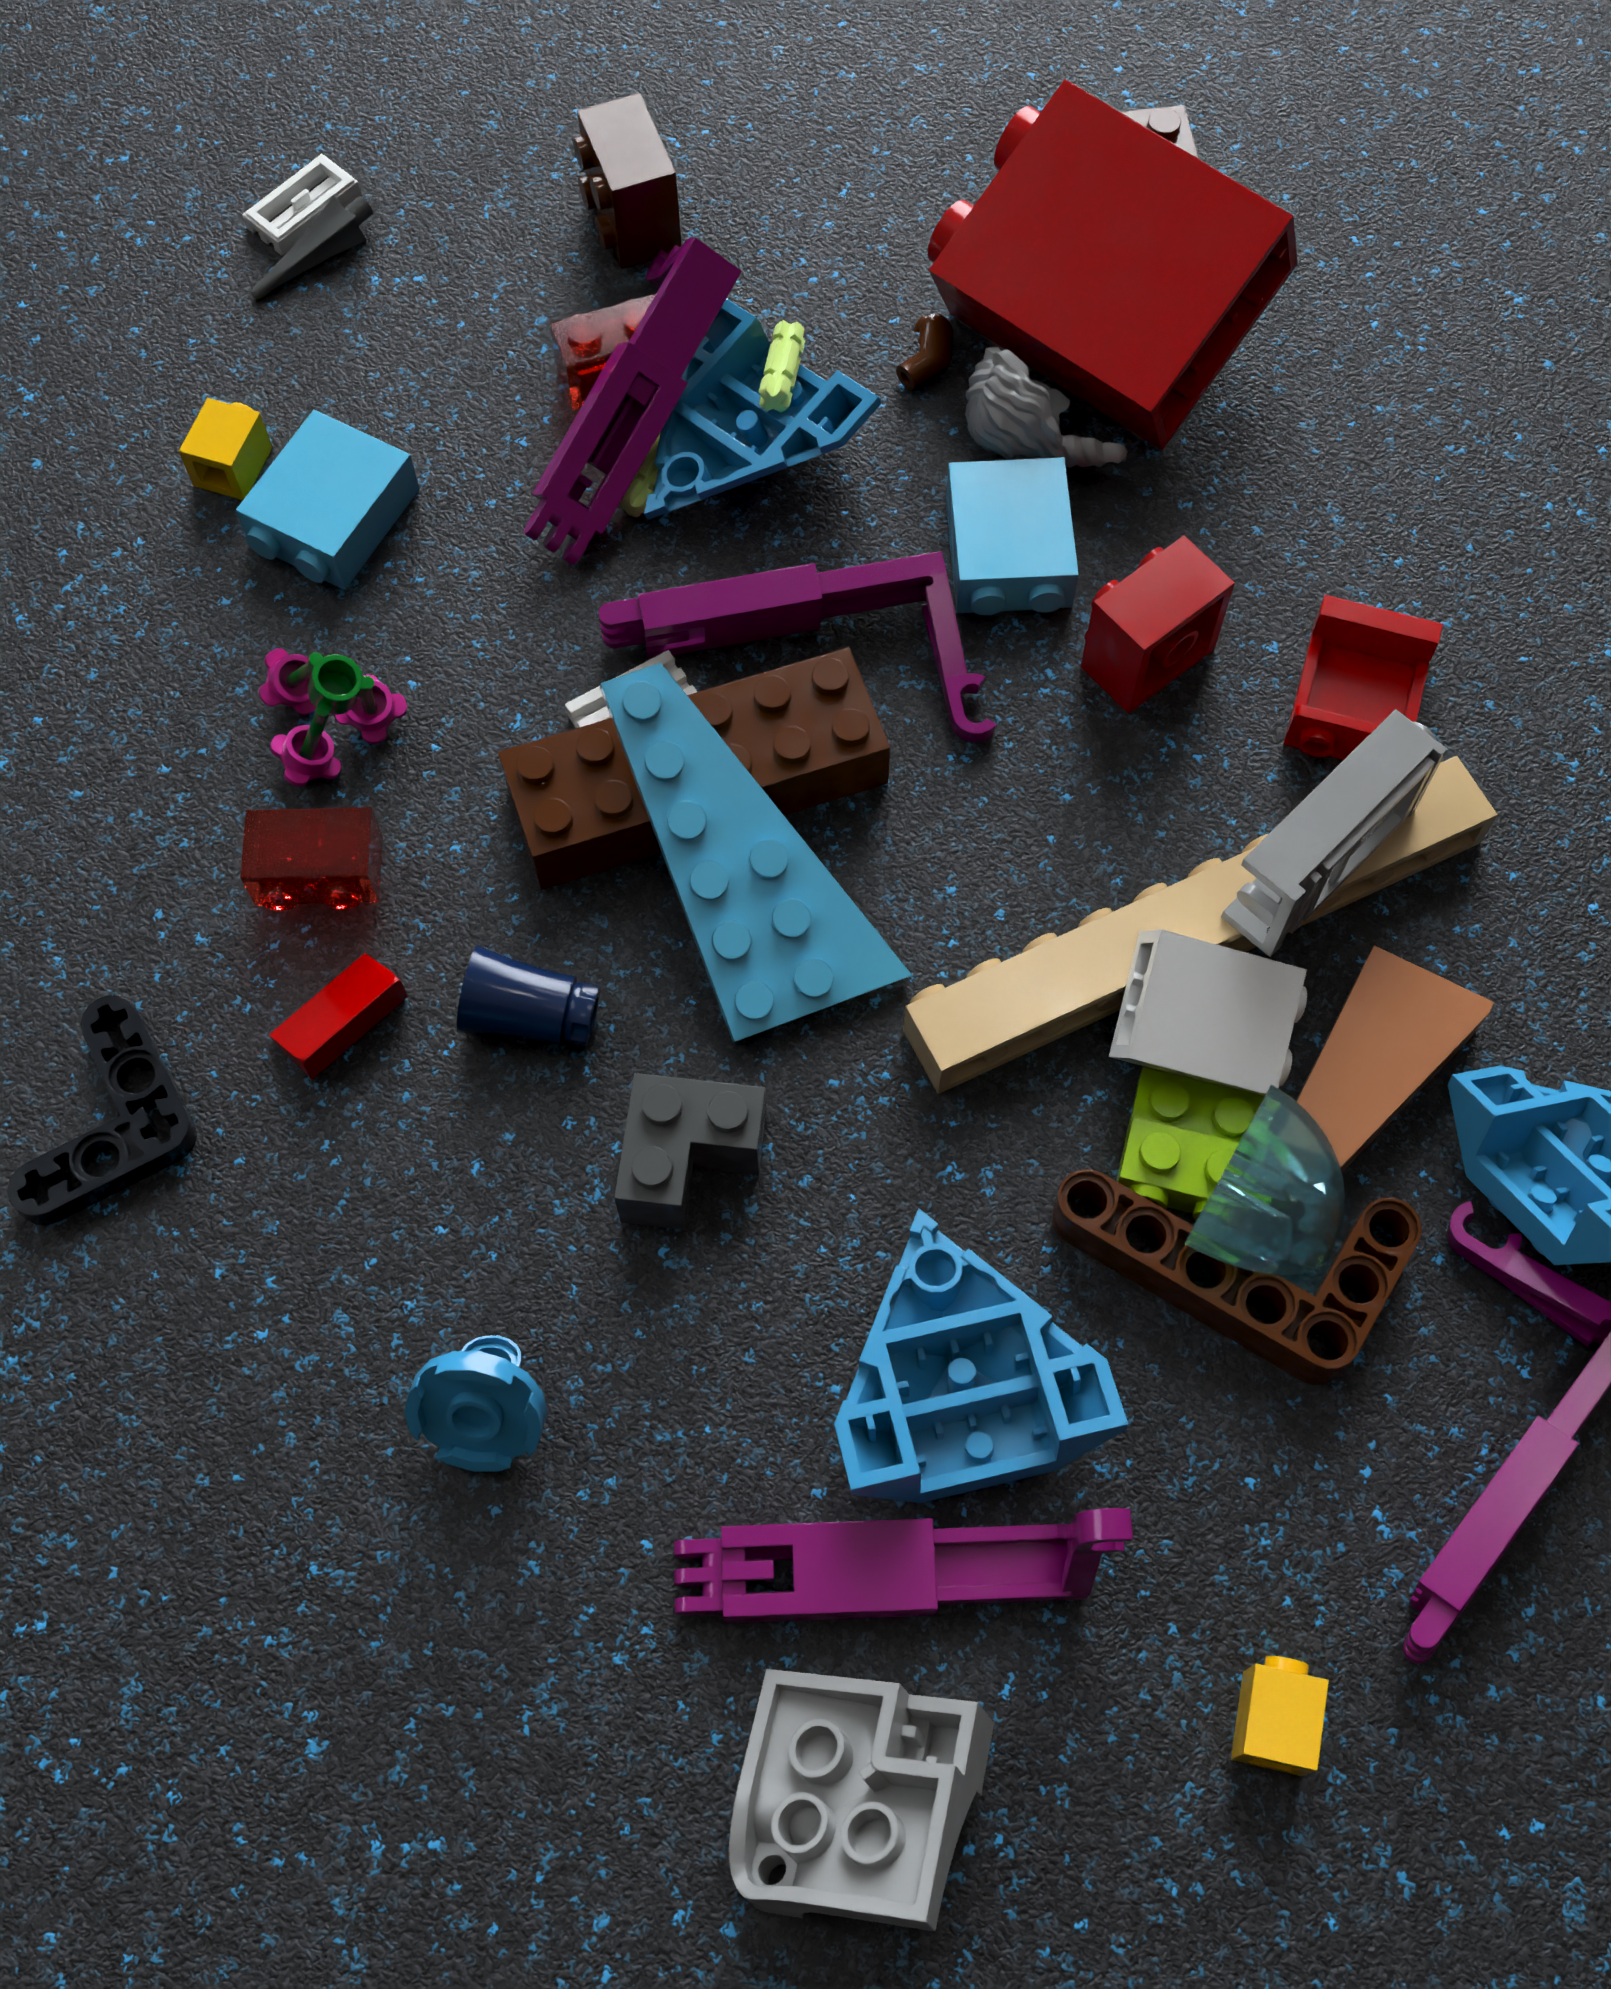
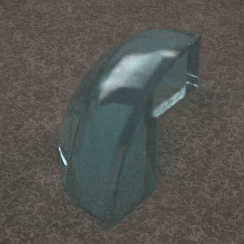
M1271 1085L1184 1244L1214 1259L1250 1271L1274 1275L1304 1274L1317 1269L1328 1259L1338 1239L1345 1210L1343 1176L1333 1147L1314 1118L1299 1103L1275 1086Z

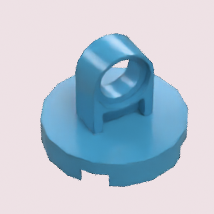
M501 1336L478 1337L465 1344L461 1351H452L430 1359L416 1373L404 1409L409 1432L417 1441H419L422 1433L428 1441L439 1447L436 1458L448 1465L473 1472H499L510 1468L514 1457L523 1455L526 1452L529 1457L537 1449L548 1412L543 1391L529 1373L521 1369V1351L517 1344Z

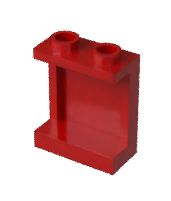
M1324 595L1312 627L1283 745L1299 748L1304 753L1315 757L1330 756L1344 760L1395 709L1412 722H1416L1429 663L1439 644L1443 623Z

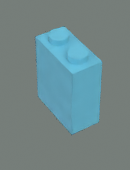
M313 409L237 507L236 513L246 535V543L257 554L270 560L277 557L295 566L301 574L314 582L322 583L325 580L346 590L420 488L409 453Z
M1065 458L949 463L946 508L956 613L974 612L979 615H993L1001 611L1034 610L1046 613L1058 610L1059 608H1072L1079 574Z

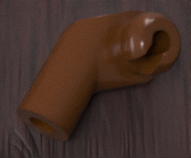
M939 313L926 314L917 320L914 332L920 333V337L917 340L919 342V352L896 368L900 382L908 390L915 389L945 369L952 360L953 328L948 319Z

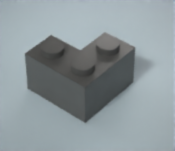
M634 1073L614 1196L620 1222L686 1230L695 1168L759 1175L767 1119L766 1088Z

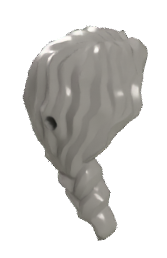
M999 347L986 348L984 359L975 365V372L968 379L969 389L966 391V399L968 400L965 412L968 422L967 428L971 437L979 446L986 451L1001 455L1007 460L1064 457L1065 466L1069 468L1075 465L1080 467L1097 466L1100 468L1109 462H1125L1127 449L1120 443H1102L1095 438L1061 435L1059 414L1069 408L1070 400L1057 389H1050L1042 382L1030 379L1028 367L1010 350L1001 351Z

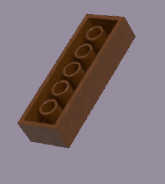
M849 647L687 695L783 815L888 784L890 745ZM611 718L498 752L507 788L541 890L662 853Z

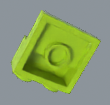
M1143 1067L1138 1080L1116 1181L1165 1210L1169 1207L1193 1213V1218L1204 1225L1219 1228L1230 1227L1232 1224L1242 1226L1252 1209L1263 1153L1261 1142L1270 1097Z

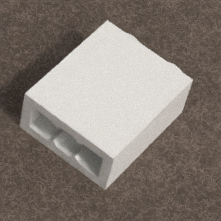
M1163 929L1140 931L1109 1057L1261 1096L1276 1097L1278 1088L1285 1083L1292 1065V1053L1288 1047L1294 1023H1297L1302 1017L1307 1003V989L1303 986L1307 969Z

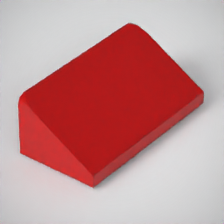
M364 953L271 1032L269 1037L312 1080L408 996L401 980L393 972Z

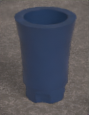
M477 945L470 957L461 989L457 1012V1031L459 1033H486L522 1037L562 1045L563 1041L579 1046H588L596 1020L601 987L591 983L577 982L576 976L549 971L516 961Z

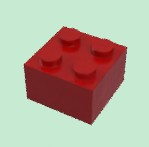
M1185 536L1179 538L1166 549L1162 547L1153 549L1142 559L1136 571L1121 582L1118 580L1108 582L1094 596L1091 602L1092 613L1090 623L1084 637L1086 642L1081 668L1128 714L1215 649L1235 582Z

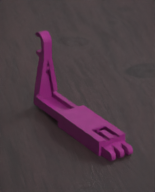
M698 238L687 239L681 247L675 245L669 254L661 249L653 259L645 279L658 288V292L630 341L618 343L532 492V495L538 498L540 502L526 524L523 534L532 540H536L547 522L552 524V527L543 542V547L555 553L565 537L569 535L572 538L562 555V559L571 565L578 562L592 536L604 532L688 385L681 377L742 272ZM587 462L605 474L588 506L579 502L585 489L590 488L593 481L580 474Z
M942 551L817 573L815 563L652 591L638 594L637 598L605 603L598 612L602 641L605 646L617 649L645 644L647 657L650 660L667 650L672 655L818 630L821 627V619L926 601L927 604L922 605L921 611L941 681L952 730L959 738L965 741L980 742L992 736L997 725L987 718L980 723L971 722L964 713L961 696L966 693L977 695L983 687L985 676L975 673L967 674Z
M1472 1201L1461 1204L1451 1216L1447 1229V1240L1450 1247L1458 1255L1500 1281L1586 1347H1589L1593 1342L1598 1343L1600 1347L1547 1421L1537 1416L1419 1580L1409 1604L1421 1613L1412 1624L1403 1643L1404 1656L1414 1664H1423L1430 1659L1565 1469L1579 1444L1574 1438L1611 1388V1302L1520 1253L1518 1250L1522 1242L1521 1233L1508 1235L1505 1246L1499 1249L1490 1248L1469 1235L1463 1226L1471 1223L1474 1214Z
M1127 1508L1087 1510L1077 1513L1071 1524L933 1529V1518L721 1526V1538L674 1541V1557L681 1559L702 1558V1568L674 1570V1586H702V1596L700 1597L684 1596L674 1599V1614L681 1616L723 1614L724 1623L933 1616L937 1613L938 1605L1086 1600L1091 1594L1102 1553L1125 1551L1124 1541L1133 1540L1131 1512ZM773 1560H793L794 1591L746 1593V1580L774 1582Z

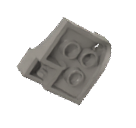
M766 1669L737 1788L731 1821L729 1863L736 1889L752 1905L768 1913L803 1918L804 1913H821L935 1931L949 1868L961 1828L974 1796H981L994 1722L978 1702L910 1695L900 1683ZM785 1864L786 1872L781 1881L774 1885H769L768 1879L771 1871L776 1866Z

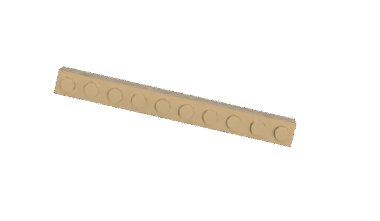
M1458 756L1439 764L1415 812L1410 817L1408 816L1305 921L1302 920L1299 927L1482 842L1498 814ZM1268 834L1253 840L1242 850L1241 854L1222 862L1220 858H1213L1203 862L1189 873L1188 878L1167 887L1166 883H1157L1146 888L1135 897L1133 903L1118 910L1112 911L1111 908L1099 909L1085 917L1078 925V928L1058 937L1055 933L1044 934L1031 941L1023 949V953L1003 962L998 958L984 961L974 967L967 974L966 979L946 988L943 984H935L917 993L911 999L910 1004L905 1006L903 1031L936 1092L940 1094L1119 1011L1140 931L1163 929L1242 952H1247L1257 947L1225 921L1221 915L1237 898V892L1246 883H1252L1256 879L1241 864L1243 859Z

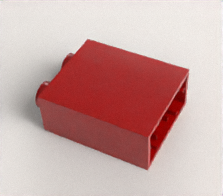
M1064 79L1042 111L1032 106H1025L1010 120L995 150L994 165L999 172L976 204L973 205L963 199L959 200L941 217L928 245V258L933 262L929 272L950 315L1003 349L1010 350L1026 364L1158 449L1163 450L1298 265L1294 216L1067 79Z

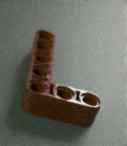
M1092 1169L1075 1171L1061 1182L1051 1213L1052 1225L1057 1235L1068 1244L1295 1378L1311 1385H1325L1335 1380L1356 1357L1416 1248L1422 1232L1418 1215L1406 1202L1396 1198H1380L1371 1202L1348 1231L1312 1295L1107 1175ZM1074 1198L1089 1199L1099 1208L1100 1216L1093 1219L1078 1217L1070 1210L1068 1201ZM1379 1225L1388 1229L1395 1237L1397 1247L1380 1245L1373 1239L1369 1226ZM1133 1231L1148 1233L1155 1239L1158 1251L1153 1253L1136 1251L1130 1246L1126 1234ZM1191 1265H1200L1208 1268L1214 1274L1217 1286L1206 1289L1196 1286L1189 1280L1186 1268ZM1349 1279L1357 1282L1366 1293L1367 1303H1355L1348 1300L1342 1294L1338 1280ZM1261 1300L1266 1302L1276 1314V1323L1263 1324L1257 1322L1250 1316L1246 1307V1301ZM1318 1334L1326 1337L1334 1345L1337 1358L1335 1360H1324L1317 1357L1308 1346L1307 1336Z

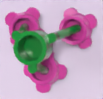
M276 648L265 656L264 662L268 668L266 683L259 688V696L262 702L270 707L278 704L294 707L296 712L301 715L309 714L315 710L310 725L294 727L287 736L283 734L276 735L270 744L271 753L280 758L285 768L284 779L291 785L302 787L307 784L308 780L320 777L332 780L339 775L341 763L337 758L333 757V740L324 731L330 714H335L337 721L341 725H351L359 730L365 742L378 744L386 739V729L394 719L403 717L407 712V702L403 695L399 693L391 694L388 687L373 675L362 676L359 666L352 659L344 655L332 654L323 657L320 653L313 652L309 657H305L299 654L288 655L284 649Z

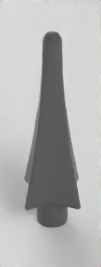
M333 196L286 255L252 288V297L256 300L262 299L306 270L334 255L367 241L359 225L374 214L368 202L362 196H358L349 205L344 207Z

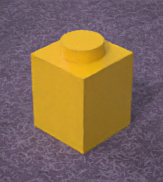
M207 398L181 445L179 454L193 486L244 500L252 489L273 447L260 412L254 411L242 403L229 404Z
M1265 1656L1264 1665L1254 1664L1245 1670L1242 1675L1231 1760L1299 1776H1305L1318 1771L1329 1680L1309 1676V1665L1305 1662L1280 1656Z

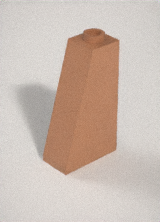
M1374 945L1267 1159L1280 1165L1281 1171L1297 1182L1307 1185L1317 1183L1328 1188L1473 1037L1490 1013L1494 1002Z

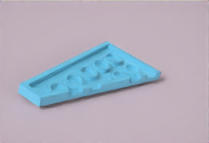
M661 662L601 683V692L733 1043L912 976Z

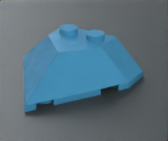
M726 298L681 377L688 385L661 430L654 462L658 473L654 493L647 496L644 515L648 520L843 447L882 404L879 396L839 370L826 381L800 364L795 386L791 391L792 398L788 409L781 413L775 409L765 411L759 404L761 398L759 388L761 380L765 376L763 372L770 342L757 317Z
M1501 1065L1452 1074L1448 1083V1089L1466 1177L1488 1198L1490 1204L1502 1212L1530 1240L1533 1247L1553 1265L1611 1262V1091L1566 1080L1563 1081L1559 1090L1531 1084L1526 1079L1525 1071Z
M919 1208L910 1228V1237L899 1265H896L860 1356L859 1368L847 1399L843 1400L834 1423L851 1495L915 1503L928 1502L1054 1472L1126 1431L1128 1422L1107 1359L1087 1343L1082 1346L1052 1322L1053 1316L973 1251L968 1249L965 1252L938 1230V1223Z

